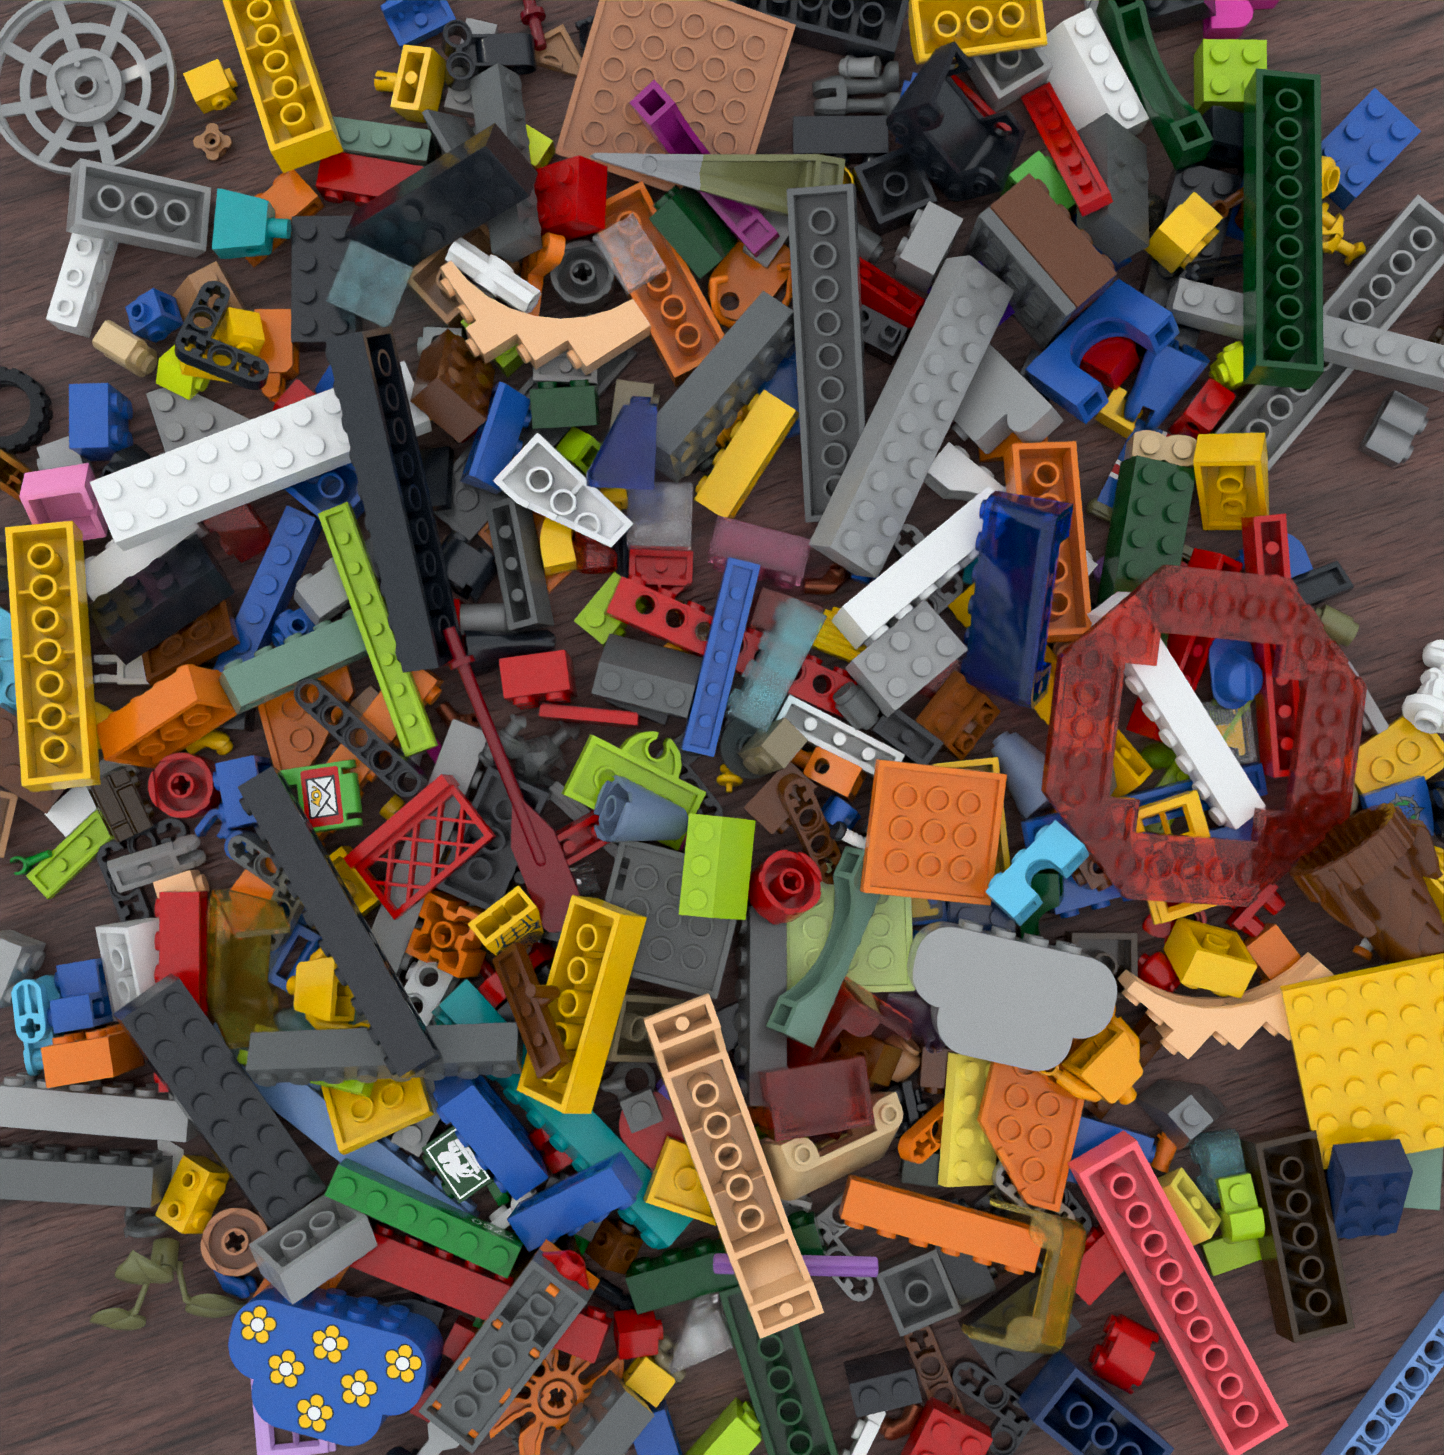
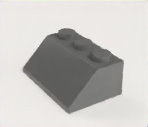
M609 633L599 661L591 694L594 697L688 720L703 657Z

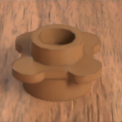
M210 123L200 136L194 138L193 143L197 149H202L205 152L208 160L216 161L225 155L228 148L232 145V140L228 135H223L219 131L217 124ZM215 140V144L211 145L210 141Z

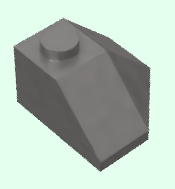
M1159 1079L1135 1099L1179 1150L1183 1149L1227 1111L1205 1085Z

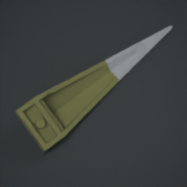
M594 153L590 155L592 159L785 217H788L786 189L843 184L845 159L820 154Z

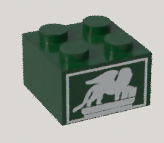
M451 1124L422 1147L425 1153L422 1157L428 1168L433 1172L437 1170L443 1179L441 1185L450 1199L456 1198L460 1204L490 1183L495 1175L490 1169L484 1171L480 1167L474 1156L476 1152L471 1146L465 1148L455 1134L456 1128Z

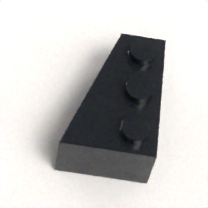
M1212 106L1202 115V118L1213 137V142L1206 158L1194 164L1219 170V167L1237 168L1238 174H1244V113L1229 110L1223 106Z

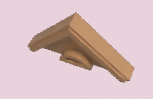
M562 24L544 34L547 48L542 51L535 50L537 66L577 77L582 58L565 26Z

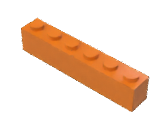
M852 1174L848 1175L839 1208L840 1218L844 1219V1224L849 1227L863 1230L864 1225L876 1228L877 1234L892 1239L896 1238V1234L908 1237L909 1243L919 1247L927 1248L928 1243L940 1246L941 1252L955 1257H959L960 1252L972 1255V1260L977 1263L991 1266L993 1261L1005 1265V1270L1019 1275H1024V1271L1035 1273L1045 1235L1037 1226Z

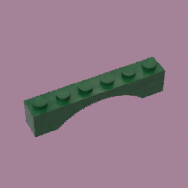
M1099 0L1096 13L1175 170L1204 160L1213 142V137L1200 112L1194 109L1182 97L1169 77L1155 45L1143 0Z

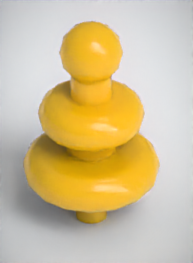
M725 764L720 766V771L724 774L717 776L716 782L721 786H725L727 793H732V788L740 786L743 783V778L732 773Z

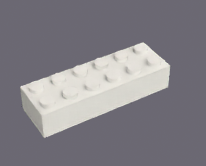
M989 486L986 487L843 605L831 620L832 623L855 650L863 644L869 647L889 630L887 624L893 627L914 609L911 604L917 607L921 602L927 600L938 587L944 586L958 571L968 566L982 551L988 549L1010 529L1006 523L1014 516L1013 513Z

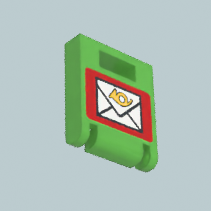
M356 760L279 770L284 775L290 788H297L299 804L316 833L363 826L361 818L348 820V814L362 813L358 774H343V770L356 768Z

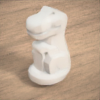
M1435 640L1428 643L1423 649V662L1430 669L1425 670L1421 675L1420 681L1422 685L1416 694L1406 697L1401 707L1402 715L1418 730L1429 734L1444 733V640Z

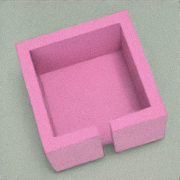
M89 463L24 474L19 497L32 525L73 521L83 532V541L107 536L108 525L90 484L96 478Z

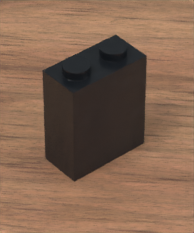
M907 1347L844 1361L857 1418L922 1402L915 1368Z

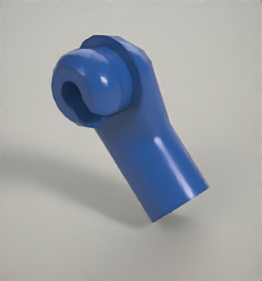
M213 1270L223 1291L244 1299L248 1298L250 1293L257 1290L258 1285L253 1276H246L241 1279L236 1276H226Z

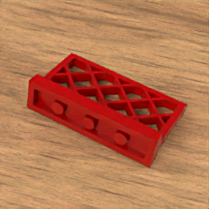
M441 774L343 858L351 869L355 868L394 920H398L496 837L458 788L460 784L453 775ZM453 796L461 805L459 819L444 817L445 803ZM437 810V816H430ZM466 813L470 816L472 820L466 819ZM424 820H436L435 839L419 838L420 824ZM443 821L459 822L457 842L441 840ZM465 823L476 824L484 836L474 844L463 843ZM413 831L412 837H407V835ZM401 840L412 841L410 860L395 859L396 844ZM419 842L434 843L432 863L417 861ZM441 844L456 846L455 860L450 865L439 864ZM463 847H470L462 854ZM388 852V858L382 857ZM376 861L387 862L385 881L375 880L368 870ZM394 863L409 864L408 883L392 882ZM416 865L432 867L430 882L426 885L414 884ZM438 868H445L438 874ZM380 885H385V890ZM392 886L407 888L406 902L398 909L390 899ZM414 889H420L417 893L413 895Z

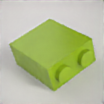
M735 1397L684 1455H749L762 1440L761 1424L757 1420L753 1405L749 1401L743 1403Z

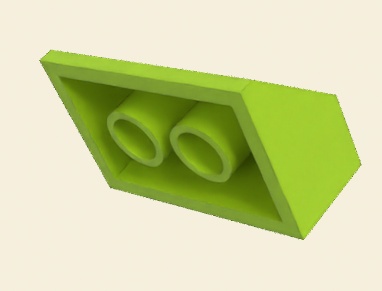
M689 813L679 915L746 920L756 820Z

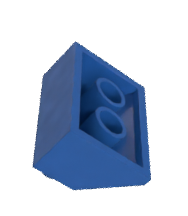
M499 381L492 388L487 420L477 428L460 482L493 494H498L502 490L493 480L511 462L512 457L514 458L521 451L523 441L519 439L522 427L527 429L532 418L531 410L529 409L530 399L503 382Z

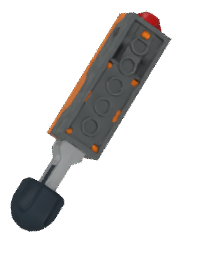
M546 1239L419 1410V1413L430 1420L428 1423V1440L420 1450L414 1448L410 1452L403 1447H394L386 1455H439L442 1450L457 1448L459 1444L473 1454L587 1304L600 1280L586 1270L585 1261L578 1253L572 1250L562 1251Z

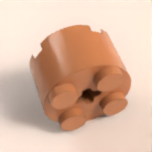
M241 1207L223 1210L210 1219L203 1231L200 1245L202 1256L207 1265L220 1274L226 1276L244 1275L258 1267L249 1244L270 1231V1229L254 1210ZM233 1232L237 1236L243 1235L245 1241L241 1243L242 1249L240 1251L236 1247L230 1248L228 1242L232 1240L231 1234Z

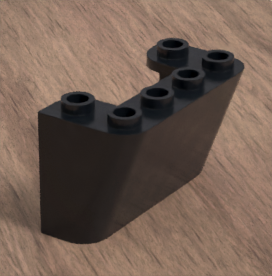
M955 41L934 50L887 116L886 125L945 196L951 201L959 202L1003 191L1026 131L1009 110L983 117L950 77L971 70L973 66ZM953 58H955L958 61V64H951ZM996 123H1005L1010 126L1011 130H1000Z

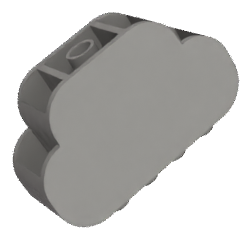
M959 918L958 924L947 921L928 924L916 934L912 941L907 962V973L910 982L919 995L927 1003L931 1004L932 1024L943 1042L951 1050L961 1055L1032 1071L1049 1070L1065 1059L1073 1038L1083 1039L1095 1036L1106 1028L1113 1016L1117 999V984L1112 972L1102 962L1082 952V948L1076 946V944L1057 940L1056 946L1050 945L1049 940L1044 939V937L1024 933L1023 938L1015 937L1016 933L1011 932L1010 929L992 926L991 931L983 930V925H980L978 922Z

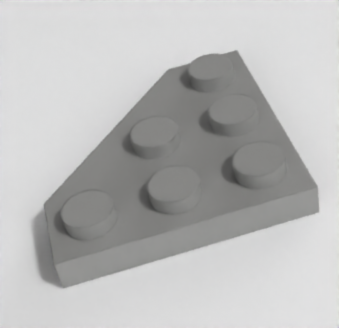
M164 387L146 393L165 453L250 420L199 394L188 400Z

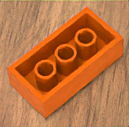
M194 664L182 665L166 679L156 682L144 694L132 698L129 704L118 711L110 713L108 718L96 725L104 760L154 769L164 757L179 753L236 716L237 714L219 682L222 672L198 667Z

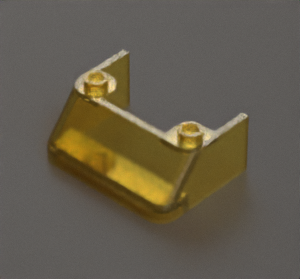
M230 889L212 890L210 896L208 1006L228 1048L249 1047L251 1032L279 1031L273 1020L274 1012H277L279 1007L278 996L276 992L271 991L268 985L271 935L290 933V925L285 918L283 907H279L274 900Z
M991 1198L990 1205L1031 1216L1029 1225L1030 1238L1037 1246L1047 1249L1033 1317L1024 1315L1015 1317L1008 1324L1006 1335L963 1324L961 1331L971 1339L1021 1352L1054 1354L1063 1347L1086 1244L1087 1235L1085 1228L1080 1222L1071 1218Z

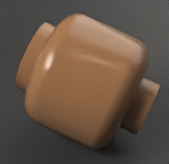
M892 1034L885 1041L902 1049L903 1052L891 1080L900 1082L907 1080L920 1066L921 1049L906 1034L901 1036Z

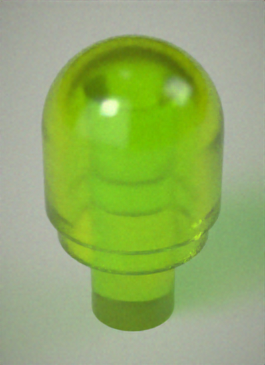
M1164 743L1148 745L1143 748L1142 753H1139L1153 770L1167 768L1176 759V754L1172 748H1169Z

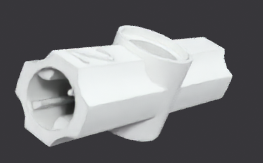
M461 237L454 241L448 249L445 258L446 263L452 261L461 273L470 278L473 284L486 295L494 299L498 297L514 309L527 314L532 312L537 305L541 291L516 275L514 270L497 256L492 254L488 256Z

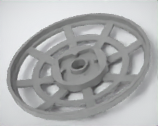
M33 0L18 10L0 31V75L6 55L24 64L19 82L21 102L1 105L0 100V133L19 154L38 167L57 174L71 176V167L60 166L51 162L61 148L76 152L100 151L102 163L123 167L144 154L157 141L166 127L174 108L177 93V70L173 53L165 36L153 19L131 1ZM96 3L116 8L110 27L91 22L72 24L65 5ZM50 10L53 11L59 29L45 36L30 53L13 44L18 34L30 22ZM128 14L137 19L150 31L162 52L147 60L145 59L137 45L122 33ZM76 35L105 36V40L100 51L81 48ZM64 40L68 52L59 57L53 65L41 59L52 46ZM118 43L131 53L137 65L120 71L113 60H111ZM167 65L169 92L162 115L148 110L152 94L150 73ZM34 71H37L47 76V95L32 99L31 82ZM142 78L141 101L139 106L124 100L126 93L125 84ZM85 81H92L93 89L91 92L80 94V85ZM54 108L64 120L54 134L43 125L36 112ZM117 112L132 117L131 121L122 130L109 137L105 122L113 118ZM26 115L33 128L44 139L49 141L39 156L31 152L19 141L9 127L6 120L7 117ZM141 122L154 126L150 135L138 147L115 160L112 146L119 144L129 137ZM76 125L83 127L93 126L97 141L79 143L69 141L68 138Z

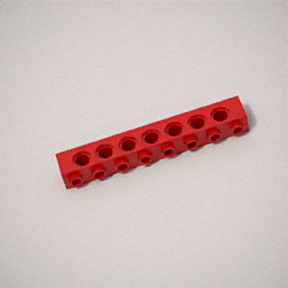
M629 574L628 578L623 576L619 578L604 612L605 615L692 654L703 657L707 641H701L697 638L695 628L699 623H704L709 628L711 626L713 617L705 614V607L692 601H688L687 605L676 601L677 595L659 587L656 592L645 587L647 581L635 575ZM639 597H646L651 601L652 610L649 614L644 615L637 611L635 604ZM669 610H675L681 615L682 621L678 628H672L666 623L665 616ZM747 627L746 631H744L735 673L784 695H791L836 718L844 717L835 707L836 702L832 698L836 691L848 682H853L857 686L858 683L850 679L851 675L846 670L834 666L833 670L821 666L823 660L805 653L804 657L792 653L794 647L776 640L775 644L763 640L765 634ZM759 649L766 651L769 656V662L765 667H759L755 663L754 655ZM788 662L795 664L798 669L797 677L792 681L787 679L783 672ZM818 675L824 677L827 683L826 689L822 693L816 692L813 688V680Z

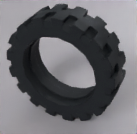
M0 367V389L15 386L22 389L30 400V414L27 423L14 434L0 436V448L12 455H17L16 452L25 453L31 450L30 447L32 445L40 444L43 440L41 438L43 434L48 433L50 429L48 425L49 419L52 420L53 411L49 407L52 403L50 397L45 393V388L35 379L16 368Z

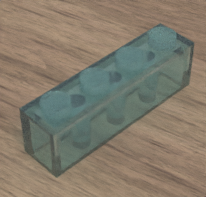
M795 598L787 599L786 603L781 601L772 616V619L776 620L770 632L765 630L757 644V648L761 650L756 660L750 659L742 673V677L746 679L741 689L735 688L728 699L727 706L731 708L727 715L761 733H767L827 616Z

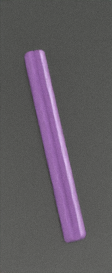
M716 1253L714 1255V1273L734 1274L727 1254ZM802 1255L810 1276L877 1277L879 1272V1263L876 1257Z

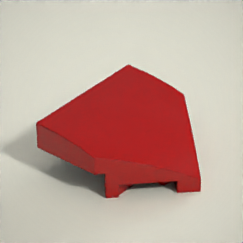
M630 549L629 574L647 581L645 587L656 592L660 587L679 596L692 585L693 551Z

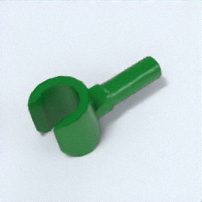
M48 849L34 856L12 857L10 863L20 860L23 862V869L14 874H28L35 863L52 857V851Z

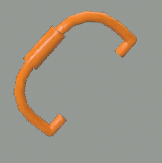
M791 261L777 264L778 272L787 270V287L782 303L787 307L793 298ZM727 275L712 277L710 279V302L713 315L720 324L730 329L736 321H731L724 317L718 302V285L728 283L729 278Z

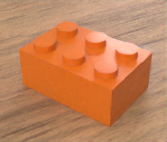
M120 1024L109 1025L100 1029H84L52 1038L53 1044L41 1048L46 1088L111 1078L145 1065L143 1055Z

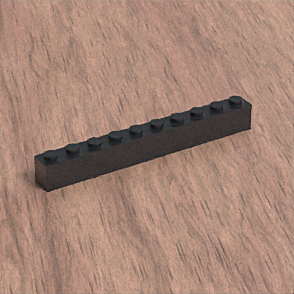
M271 766L238 786L243 796L239 799L242 808L249 816L253 815L258 825L255 827V831L262 842L270 844L274 852L270 855L274 865L280 872L285 871L290 881L286 883L289 892L295 900H301L306 909L302 912L305 921L310 928L314 929L316 927L322 938L318 940L320 948L328 958L332 956L338 968L334 969V972L340 983L344 987L349 986L354 997L351 998V1003L360 1016L365 1015L371 1025L367 1028L371 1039L377 1046L381 1044L387 1056L384 1057V1062L389 1071L394 1076L398 1074L399 1077L408 1079L442 1058V1054L282 772Z

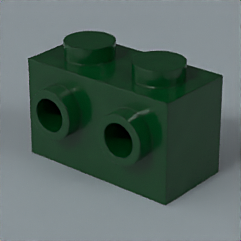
M589 379L570 380V387H557V381L538 382V389H530L532 429L600 424L598 385L589 386Z

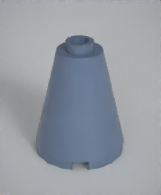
M1006 731L992 742L995 747L991 750L993 757H998L1000 772L1007 774L1006 785L1024 820L1041 816L1045 813L1044 809L1052 804L1055 806L1073 790L1070 775L1017 732L1010 734Z
M612 776L615 780L613 782L606 781L598 794L594 814L599 815V825L594 824V830L597 837L602 841L677 840L687 832L689 817L684 808L625 777Z

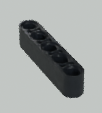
M304 679L297 683L294 689L296 702L400 796L411 797L416 796L427 787L428 778L424 770L409 757H405L402 750L329 684L317 679ZM315 685L319 690V697L312 703L307 698V690L310 686ZM336 707L341 708L344 715L342 722L338 725L331 719V712ZM361 728L368 735V741L363 747L359 746L355 740V734ZM385 750L392 755L393 759L391 766L387 769L382 767L379 762V757ZM407 773L414 774L417 779V785L412 791L406 789L403 783Z

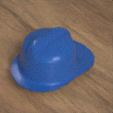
M1231 631L1219 634L1213 640L1209 649L1212 693L1216 702L1222 707L1237 709L1244 706L1248 701L1253 700L1254 696L1259 693L1263 685V672L1255 662L1251 644L1243 635Z

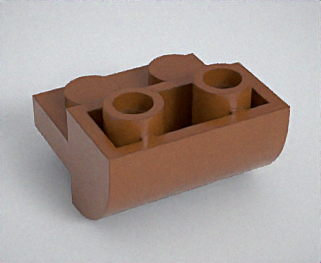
M954 670L915 721L944 742L941 748L958 760L963 761L1001 711L986 695L979 692L964 675Z

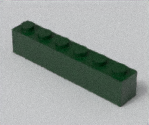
M798 1211L790 1214L787 1219L801 1255L826 1256V1246L815 1212L806 1213L805 1211ZM710 1238L702 1239L694 1243L692 1247L682 1250L679 1247L671 1248L663 1252L661 1256L651 1259L647 1256L635 1259L626 1272L625 1280L637 1315L738 1286L735 1274H716L713 1271L714 1255L716 1253L726 1254L721 1238L716 1240Z

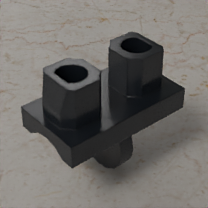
M891 1080L888 1087L886 1086L877 1091L896 1092L902 1106L903 1119L894 1138H901L909 1128L926 1114L925 1110L934 1106L933 1099L922 1097L921 1088H912L911 1080L900 1082Z

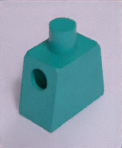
M217 188L212 250L220 259L270 255L273 248V238L290 239L292 232L291 220L275 218V209L265 199Z

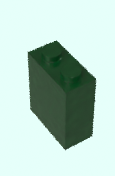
M675 185L653 205L657 211L649 220L700 279L716 266L739 242L695 189L685 186L680 189Z

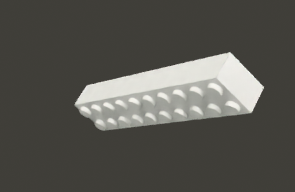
M402 361L400 365L416 436H420L432 431L429 417L410 402L414 382L405 361ZM334 388L91 481L90 484L115 544L123 551L132 549L351 463L349 457L350 444L347 433L342 427V410L339 399L334 393Z

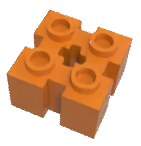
M431 891L425 896L418 915L425 919L422 928L413 929L405 953L426 963L439 962L438 969L457 978L478 976L486 952L480 949L482 942L468 926V923L483 913L485 909L478 906H466L467 901L445 891Z

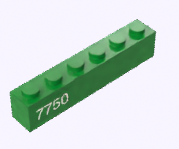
M345 1158L338 1164L324 1195L507 1279L523 1246L518 1235L348 1158Z

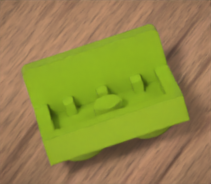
M615 571L574 620L577 625L596 639L603 647H605L609 633L624 637L626 635L624 629L628 626L604 614L621 577ZM639 597L635 604L637 611L641 614H644L647 609L645 597Z

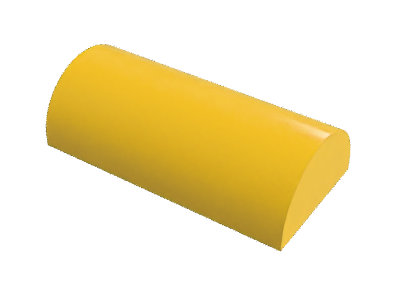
M909 0L910 40L914 60L917 65L925 64L936 48L954 41L967 57L1044 47L1048 44L1042 0Z

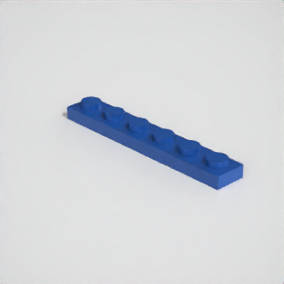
M727 557L681 745L682 750L714 757L761 565Z

